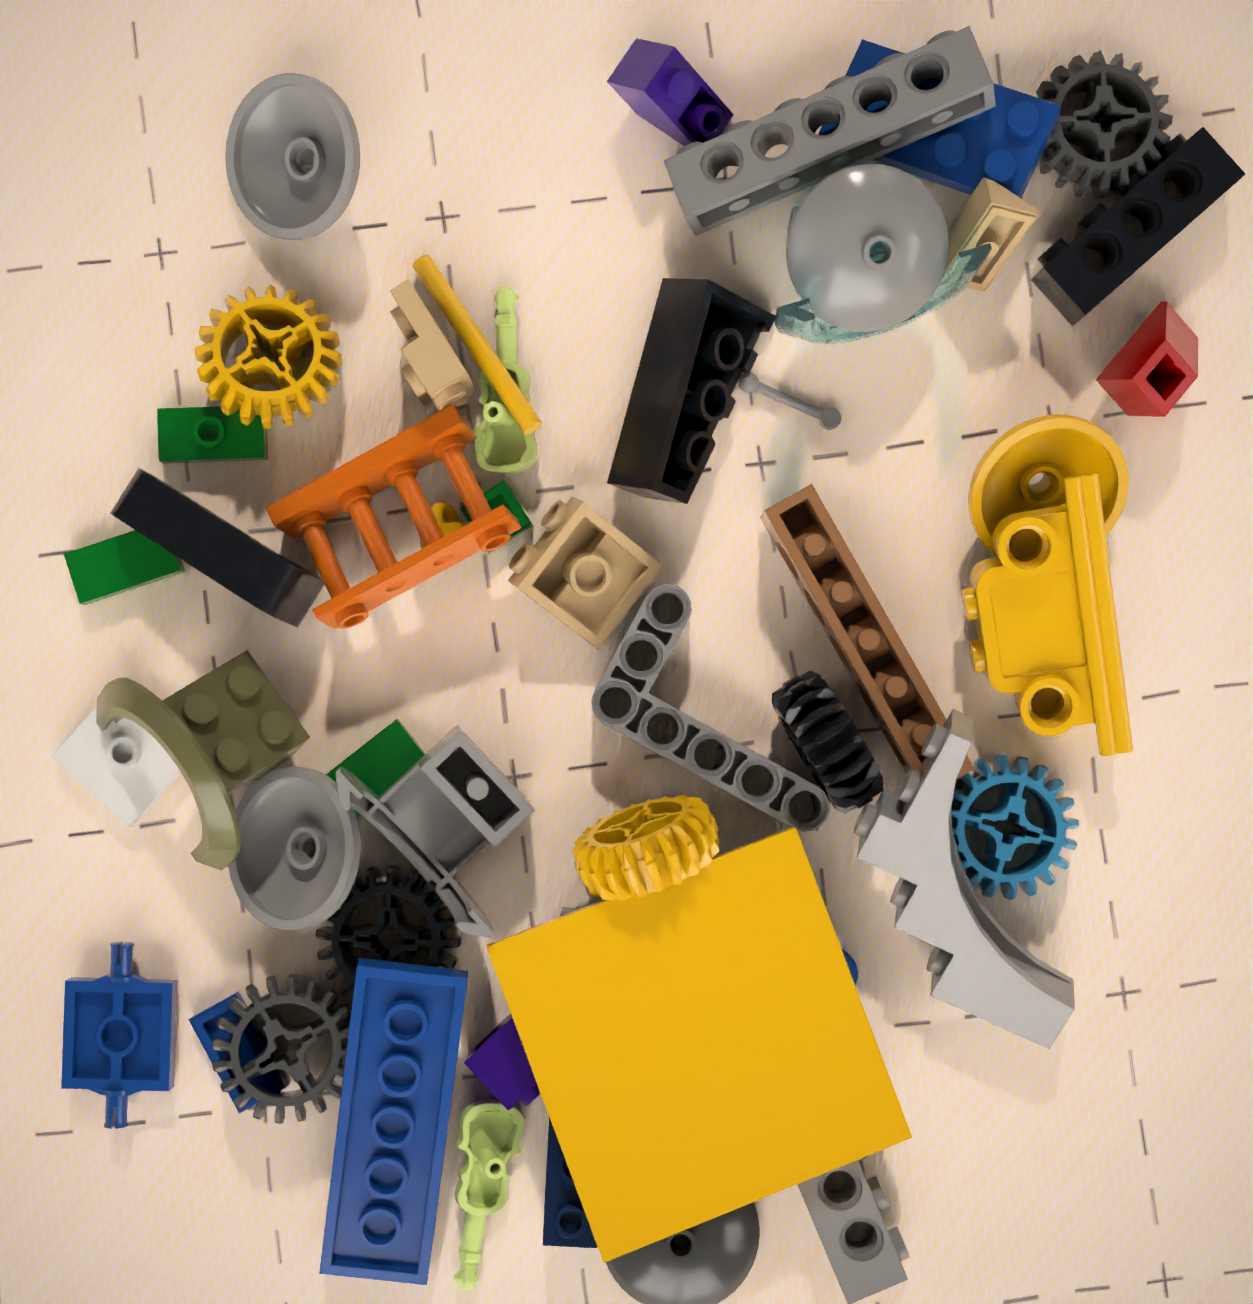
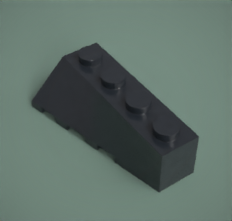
M663 278L607 484L643 498L688 504L716 445L712 434L720 420L729 418L736 403L731 394L741 373H750L758 356L753 348L761 332L770 331L777 316L709 279Z

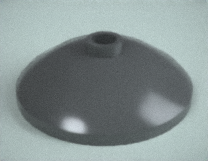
M750 1203L607 1261L606 1265L619 1286L628 1295L642 1304H718L736 1291L746 1279L754 1264L760 1238L759 1219L755 1203ZM682 1234L689 1237L691 1240L690 1245L683 1250L675 1249L670 1242L676 1235Z

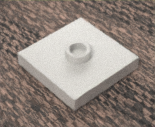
M96 705L50 756L128 828L133 827L182 773L156 739L135 722L126 718H122L118 723H115L113 720L109 727L102 731L96 723Z

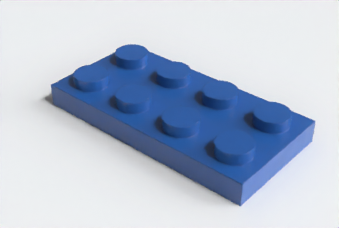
M862 39L845 76L854 77L874 68L883 58L902 52ZM927 79L922 81L917 88L920 90H931L936 88L941 81L938 79ZM994 83L996 107L875 158L872 161L901 169L909 174L972 195L983 178H988L1022 199L1059 119L1060 105ZM876 101L869 105L866 111L878 113L885 110L890 103ZM826 123L822 125L818 135L831 134L837 129L839 124Z

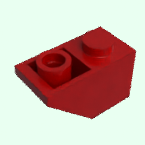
M1160 301L1096 378V381L1127 416L1165 417L1198 377V337L1167 301Z

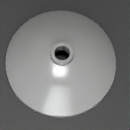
M283 73L269 77L257 84L239 104L228 131L225 163L229 186L241 212L260 231L275 238L287 240H302L317 236L329 229L345 212L353 197L359 177L360 143L357 128L348 107L342 98L326 83L307 75Z
M860 164L843 168L817 183L803 198L791 220L786 242V259L792 284L801 300L813 313L839 328L857 332H871L893 327L917 313L937 289L943 277L948 258L949 239L947 224L940 205L933 194L911 174L901 169L881 164ZM881 241L885 246V254L881 260L873 262L869 255L870 248L875 242Z
M284 767L267 773L247 790L235 810L240 829L241 846L238 856L228 866L230 878L236 894L244 907L261 923L271 928L285 931L312 928L326 921L341 907L355 882L361 852L357 817L353 808L346 812L339 805L337 783L322 772L303 767Z

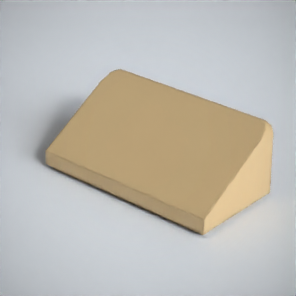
M983 178L948 229V258L941 281L985 292L1039 216L1038 209L997 182Z

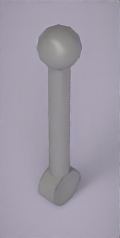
M751 372L744 373L739 378L738 383L742 391L747 393L756 391L817 418L824 429L833 430L841 423V414L835 408L822 410L759 382L757 375Z

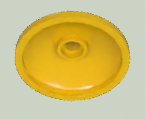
M1055 414L1025 421L1000 436L988 448L977 464L968 493V509L973 528L983 544L997 556L993 548L992 537L996 526L1002 519L1014 513L1055 507L1066 503L1063 478L1098 473L1105 533L1107 536L1117 523L1127 499L1129 477L1124 455L1116 442L1102 428L1086 419L1071 415ZM1043 473V477L1038 483L1029 485L1030 480L1036 474Z

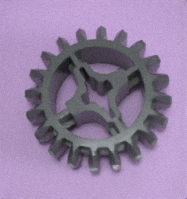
M1101 50L1094 52L1088 63L1079 54L1071 59L1068 69L1062 65L1054 68L1050 74L1051 81H1042L1036 90L1038 98L1060 105V111L1064 99L1077 92L1087 91V99L1083 103L1082 110H1074L1070 116H1059L1042 155H1045L1046 160L1039 168L1040 174H1047L1052 169H1055L1060 174L1055 181L1056 188H1062L1069 180L1075 182L1073 189L1075 197H1081L1090 185L1096 200L1104 198L1109 192V188L1116 195H1120L1116 189L1119 187L1120 191H1124L1123 188L1129 185L1132 174L1137 171L1142 176L1148 175L1147 169L1154 170L1161 163L1162 156L1158 151L1170 142L1171 137L1163 131L1172 124L1173 115L1160 112L1168 103L1169 95L1153 94L1152 90L1158 84V76L1149 77L1144 81L1139 76L1143 68L1142 62L1135 63L1130 70L1124 68L1123 53L1116 54L1109 64H1106ZM1114 97L1119 99L1126 107L1118 104ZM1096 119V123H1091V120ZM1101 128H1106L1107 131L1105 133L1101 132ZM1127 135H1136L1132 154L1124 159L1111 162L1110 153L1115 148V141H1122ZM1069 143L1080 147L1084 152V156L1075 151Z
M291 973L287 979V990L278 991L277 979L274 975L266 978L269 994L261 996L258 988L251 983L245 988L247 996L252 1001L248 1007L236 998H232L228 1004L230 1009L239 1016L237 1021L228 1017H220L217 1021V1026L221 1030L230 1032L231 1035L230 1038L220 1037L212 1040V1049L228 1051V1057L220 1058L213 1062V1070L215 1072H222L231 1069L233 1075L227 1077L221 1083L220 1088L223 1092H227L237 1085L242 1087L243 1090L234 1101V1105L238 1109L244 1107L251 1097L258 1100L253 1112V1117L258 1120L263 1117L268 1104L276 1106L274 1113L275 1123L282 1124L284 1122L285 1107L295 1106V1116L301 1122L306 1120L304 1103L312 1100L315 1109L319 1113L327 1110L325 1099L321 1095L325 1089L336 1098L341 1097L342 1087L334 1081L336 1075L341 1077L344 1075L345 1064L341 1062L342 1058H346L347 1045H343V1039L348 1038L350 1025L340 1027L338 1022L347 1018L351 1013V1009L348 1005L340 1006L333 1012L329 1009V1006L338 995L332 988L324 994L321 1000L314 997L319 986L318 979L311 978L305 992L296 991L298 975ZM283 1003L299 1004L313 1010L320 1017L300 1027H290L283 1023L271 1006ZM257 1015L266 1033L267 1045L259 1054L255 1055L254 1059L243 1064L240 1051L242 1033L250 1020ZM330 1031L332 1036L330 1060L325 1070L315 1080L305 1060V1053L308 1047L318 1040V1037ZM283 1034L288 1041L296 1037L298 1039L302 1038L301 1043L296 1046V1058L289 1061L285 1055H281L277 1058L274 1056L265 1063H262L270 1058L271 1053L276 1050L277 1036ZM274 1069H281L288 1072L301 1089L287 1092L274 1091L260 1085L253 1078Z

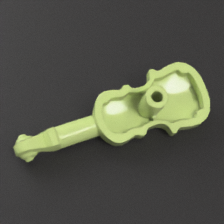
M510 286L500 287L494 295V301L498 305V314L495 317L497 356L530 403L531 376L525 368L518 365V320L514 306L519 299V294ZM481 372L479 386L482 394L479 398V403L484 406V420L481 425L473 427L477 437L474 444V458L481 468L497 474L521 473L533 465L538 455L535 432L524 435L486 376Z
M497 1099L474 1101L460 1115V1137L456 1141V1146L458 1149L465 1151V1162L463 1167L458 1170L459 1181L454 1195L456 1202L466 1213L461 1245L459 1247L460 1269L454 1275L453 1281L461 1290L471 1291L479 1281L476 1268L482 1255L481 1248L486 1216L498 1212L507 1202L506 1186L510 1181V1176L506 1173L507 1161L513 1154H518L522 1151L519 1142L525 1125L523 1116L514 1106L508 1111Z

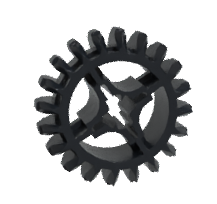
M808 671L801 676H794L782 683L783 686L772 693L773 709L811 776L815 779L820 789L825 792L829 802L832 803L835 809L845 814L857 807L860 809L866 803L872 802V798L883 791V776L872 756V752L864 741V737L858 731L853 719H851L834 691L830 689L827 682L819 674L813 671Z
M391 864L388 867L386 881L382 880L377 866L369 867L366 870L367 886L361 877L356 875L351 889L352 895L349 894L340 909L327 919V921L334 925L320 927L316 930V938L331 941L332 944L317 952L318 959L328 960L334 958L336 965L332 966L325 973L326 978L332 980L342 973L347 979L339 990V993L343 996L348 995L354 989L358 964L351 952L349 943H353V947L368 950L375 960L398 963L400 953L404 951L431 948L428 960L424 966L437 967L439 965L452 969L456 966L458 959L453 954L444 951V948H456L462 944L461 936L446 934L445 929L453 928L456 925L452 914L442 917L440 911L447 907L441 898L434 902L429 896L435 891L436 882L430 880L422 890L416 887L420 878V873L416 868L410 870L405 882L400 881V868L398 864ZM384 894L383 906L379 908V916L376 923L362 924L359 927L349 926L354 910L364 899ZM400 897L409 900L421 910L428 921L431 931H424V928L411 926L406 922L403 917ZM388 920H390L389 925L396 928L394 933L399 932L401 939H406L398 941L392 947L390 954L389 949L382 946L385 940L379 942L377 935H373L379 934L385 929Z

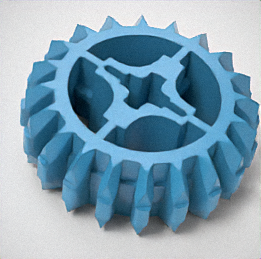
M997 754L993 760V772L985 759L974 760V770L977 777L974 779L970 773H967L957 779L963 785V788L960 791L957 788L954 789L951 805L953 834L964 871L967 869L966 875L973 888L982 880L981 891L985 897L993 898L1000 885L1003 897L1007 900H1014L1017 895L1018 882L1025 894L1033 896L1037 893V886L1034 880L1036 876L1043 883L1050 886L1055 882L1054 875L1048 869L1050 865L1053 864L1064 870L1069 867L1067 859L1058 854L1062 847L1069 850L1077 848V841L1064 837L1065 829L1078 828L1080 825L1079 820L1063 817L1062 813L1075 805L1074 799L1071 797L1055 799V796L1064 787L1063 781L1055 778L1043 785L1048 775V768L1038 764L1028 774L1029 760L1026 757L1017 756L1010 770L1007 756ZM1007 783L1005 794L999 793L998 800L991 809L986 811L969 809L973 801L983 791L994 785ZM1024 788L1035 797L1041 807L1044 817V829L1032 825L1026 818V800L1022 798ZM987 819L996 822L997 819L1001 821L1007 819L1009 822L1014 823L1015 827L1025 829L1028 833L1013 832V834H1002L995 830V827L983 824L982 820ZM965 825L978 828L984 834L986 839L984 853L989 855L986 867L978 862L971 853L965 837ZM1025 843L1040 844L1033 856L1017 867L1003 870L1005 861H1011L1017 847Z

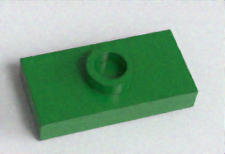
M221 406L157 409L159 462L163 464L268 460L267 429L263 428L260 415H256L254 420L246 426L241 423L240 409L229 416L222 412Z

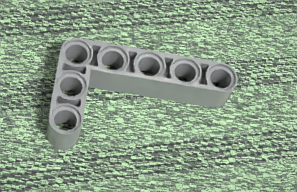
M662 584L653 588L644 599L594 690L591 704L596 718L604 725L790 827H796L797 830L802 832L813 831L821 827L828 818L830 806L825 792L818 786L649 694L685 628L692 611L689 596L679 586ZM662 595L675 597L682 606L680 619L672 624L660 623L652 614L651 607L653 602ZM637 641L650 643L656 651V663L647 671H636L626 661L627 649ZM619 687L628 692L631 698V708L625 716L614 719L603 713L600 707V700L606 690ZM658 713L670 714L677 723L678 731L675 738L666 744L655 743L647 734L648 721ZM705 739L717 740L724 750L722 762L714 769L700 768L694 758L696 746ZM753 765L764 766L770 774L769 787L759 795L748 794L742 786L741 779L743 773ZM800 791H809L816 799L817 807L815 813L806 820H796L789 812L790 800Z

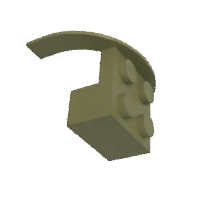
M248 650L164 700H161L143 685L126 678H116L104 686L97 697L96 723L102 731L106 730L113 720L115 723H118L122 718L129 719L153 736L172 758L193 794L201 817L202 838L198 846L190 854L196 862L221 871L236 859L241 846L239 824L228 793L246 781L251 784L291 758L310 738Z

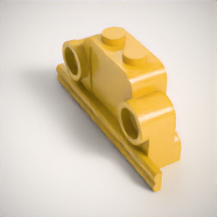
M1098 473L1063 478L1066 503L1055 507L1014 513L998 523L992 537L993 548L998 557L978 562L972 568L969 575L970 588L961 589L965 618L967 621H975L977 640L969 641L971 664L974 673L983 671L995 689L1005 694H1014L1019 714L1026 726L1033 732L1043 736H1056L1068 731L1073 726L1095 723L1100 756L1130 753L1133 751Z

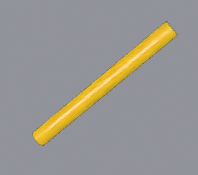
M430 255L419 257L413 263L412 268L524 435L535 432L542 425V421Z

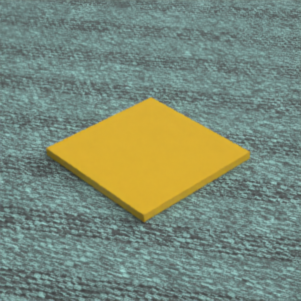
M790 827L715 856L708 866L699 868L700 872L696 876L686 877L680 885L673 884L663 889L662 893L655 891L646 894L643 898L632 896L625 901L618 900V898L610 901L601 900L486 945L603 1263L913 1138L796 827Z

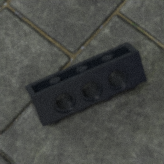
M1204 127L1200 128L1188 140L1179 133L1159 151L1162 156L1160 165L1145 176H1142L1137 171L1132 174L1129 185L1123 188L1124 191H1120L1119 187L1116 189L1122 197L1109 209L1102 202L1098 204L1077 224L1082 231L1077 238L1068 245L1061 237L1037 259L1043 267L1031 281L1072 327L1246 175ZM1163 180H1171L1177 183L1182 191V199H1176L1168 195L1164 189ZM1124 214H1132L1141 221L1143 234H1136L1127 229L1123 220ZM1085 248L1094 249L1102 255L1104 260L1103 269L1092 268L1086 263L1083 255Z

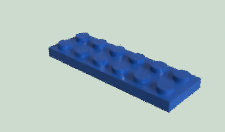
M359 958L319 1274L427 1285L469 971Z

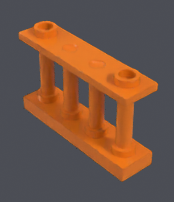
M454 404L266 507L273 526L292 539L297 537L304 538L331 597L330 600L312 609L316 619L335 630L338 628L348 629L365 621L369 616L368 612L480 550L482 552H489L503 546L510 540V534L522 528L518 519L504 504L491 510L462 452L465 449V445L477 439L469 421ZM437 460L444 462L472 519V522L445 537L416 479L419 470ZM390 486L397 487L425 545L423 549L399 562L396 561L369 504L372 496ZM343 512H350L378 571L377 574L351 588L323 530L326 526V521Z

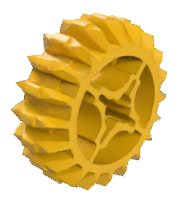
M271 284L265 290V297H256L255 291L249 286L245 289L246 301L239 303L236 298L227 295L225 303L228 312L225 313L211 308L209 317L214 326H200L199 337L205 344L195 348L196 360L203 363L197 369L199 380L209 383L206 388L208 398L211 401L222 399L221 410L227 416L240 409L241 423L246 426L254 420L256 415H260L263 428L267 430L273 425V416H282L285 426L291 427L294 424L292 412L299 410L302 416L310 419L313 416L310 400L326 405L329 401V395L324 387H336L339 383L338 374L333 369L342 366V354L335 351L340 345V339L337 332L328 331L331 327L330 317L326 313L315 315L317 308L312 298L298 305L297 292L292 288L285 293L283 299L277 298L276 288ZM277 324L286 327L279 330H269L262 325ZM243 334L247 348L241 355L236 357L237 364L226 369L228 351L233 342ZM258 344L264 353L268 352L273 358L278 356L280 369L274 361L271 362L267 357L260 358ZM310 345L313 350L312 362L306 373L296 381L293 377L291 365L301 357L300 351ZM261 383H268L275 386L278 390L258 391L251 388Z
M683 794L674 798L670 795L656 800L649 798L646 802L640 804L632 803L630 807L623 810H614V813L609 817L600 818L596 825L587 827L582 833L583 835L579 836L574 842L575 848L572 850L576 860L574 865L579 879H582L586 890H589L591 896L601 897L602 900L609 901L615 898L625 901L632 896L643 898L651 892L659 891L662 893L664 888L673 884L680 885L686 877L696 876L700 872L699 868L708 866L713 861L712 858L720 851L718 845L720 841L717 834L719 829L714 815L710 814L707 803H703L701 798L689 797V795Z

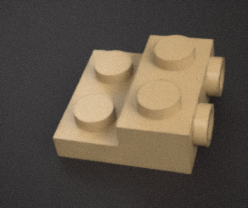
M407 279L390 290L398 306L389 312L409 344L400 349L409 364L400 370L423 406L433 401L438 410L441 411L454 404L461 412L471 403L468 397L477 391L466 369L411 282Z
M571 496L567 503L559 500L546 512L541 522L546 531L536 544L532 546L530 543H525L514 554L509 563V569L514 573L507 581L599 650L663 565L584 501Z

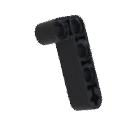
M139 467L110 514L251 605L297 628L325 585L323 580L313 573L274 552Z

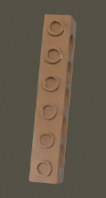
M810 484L764 510L760 519L906 774L911 768L919 771L926 758L921 752L928 733L935 723L943 726L947 719L815 488ZM967 755L957 779L975 769Z

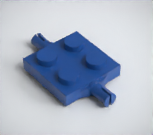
M124 941L110 943V974L100 978L71 977L65 980L61 1089H88L100 1095H105L104 1127L108 1129L114 1126L115 1129L128 1126L129 1095L140 1091H170L174 1087L178 980L146 979L137 974H132L134 942L123 943Z

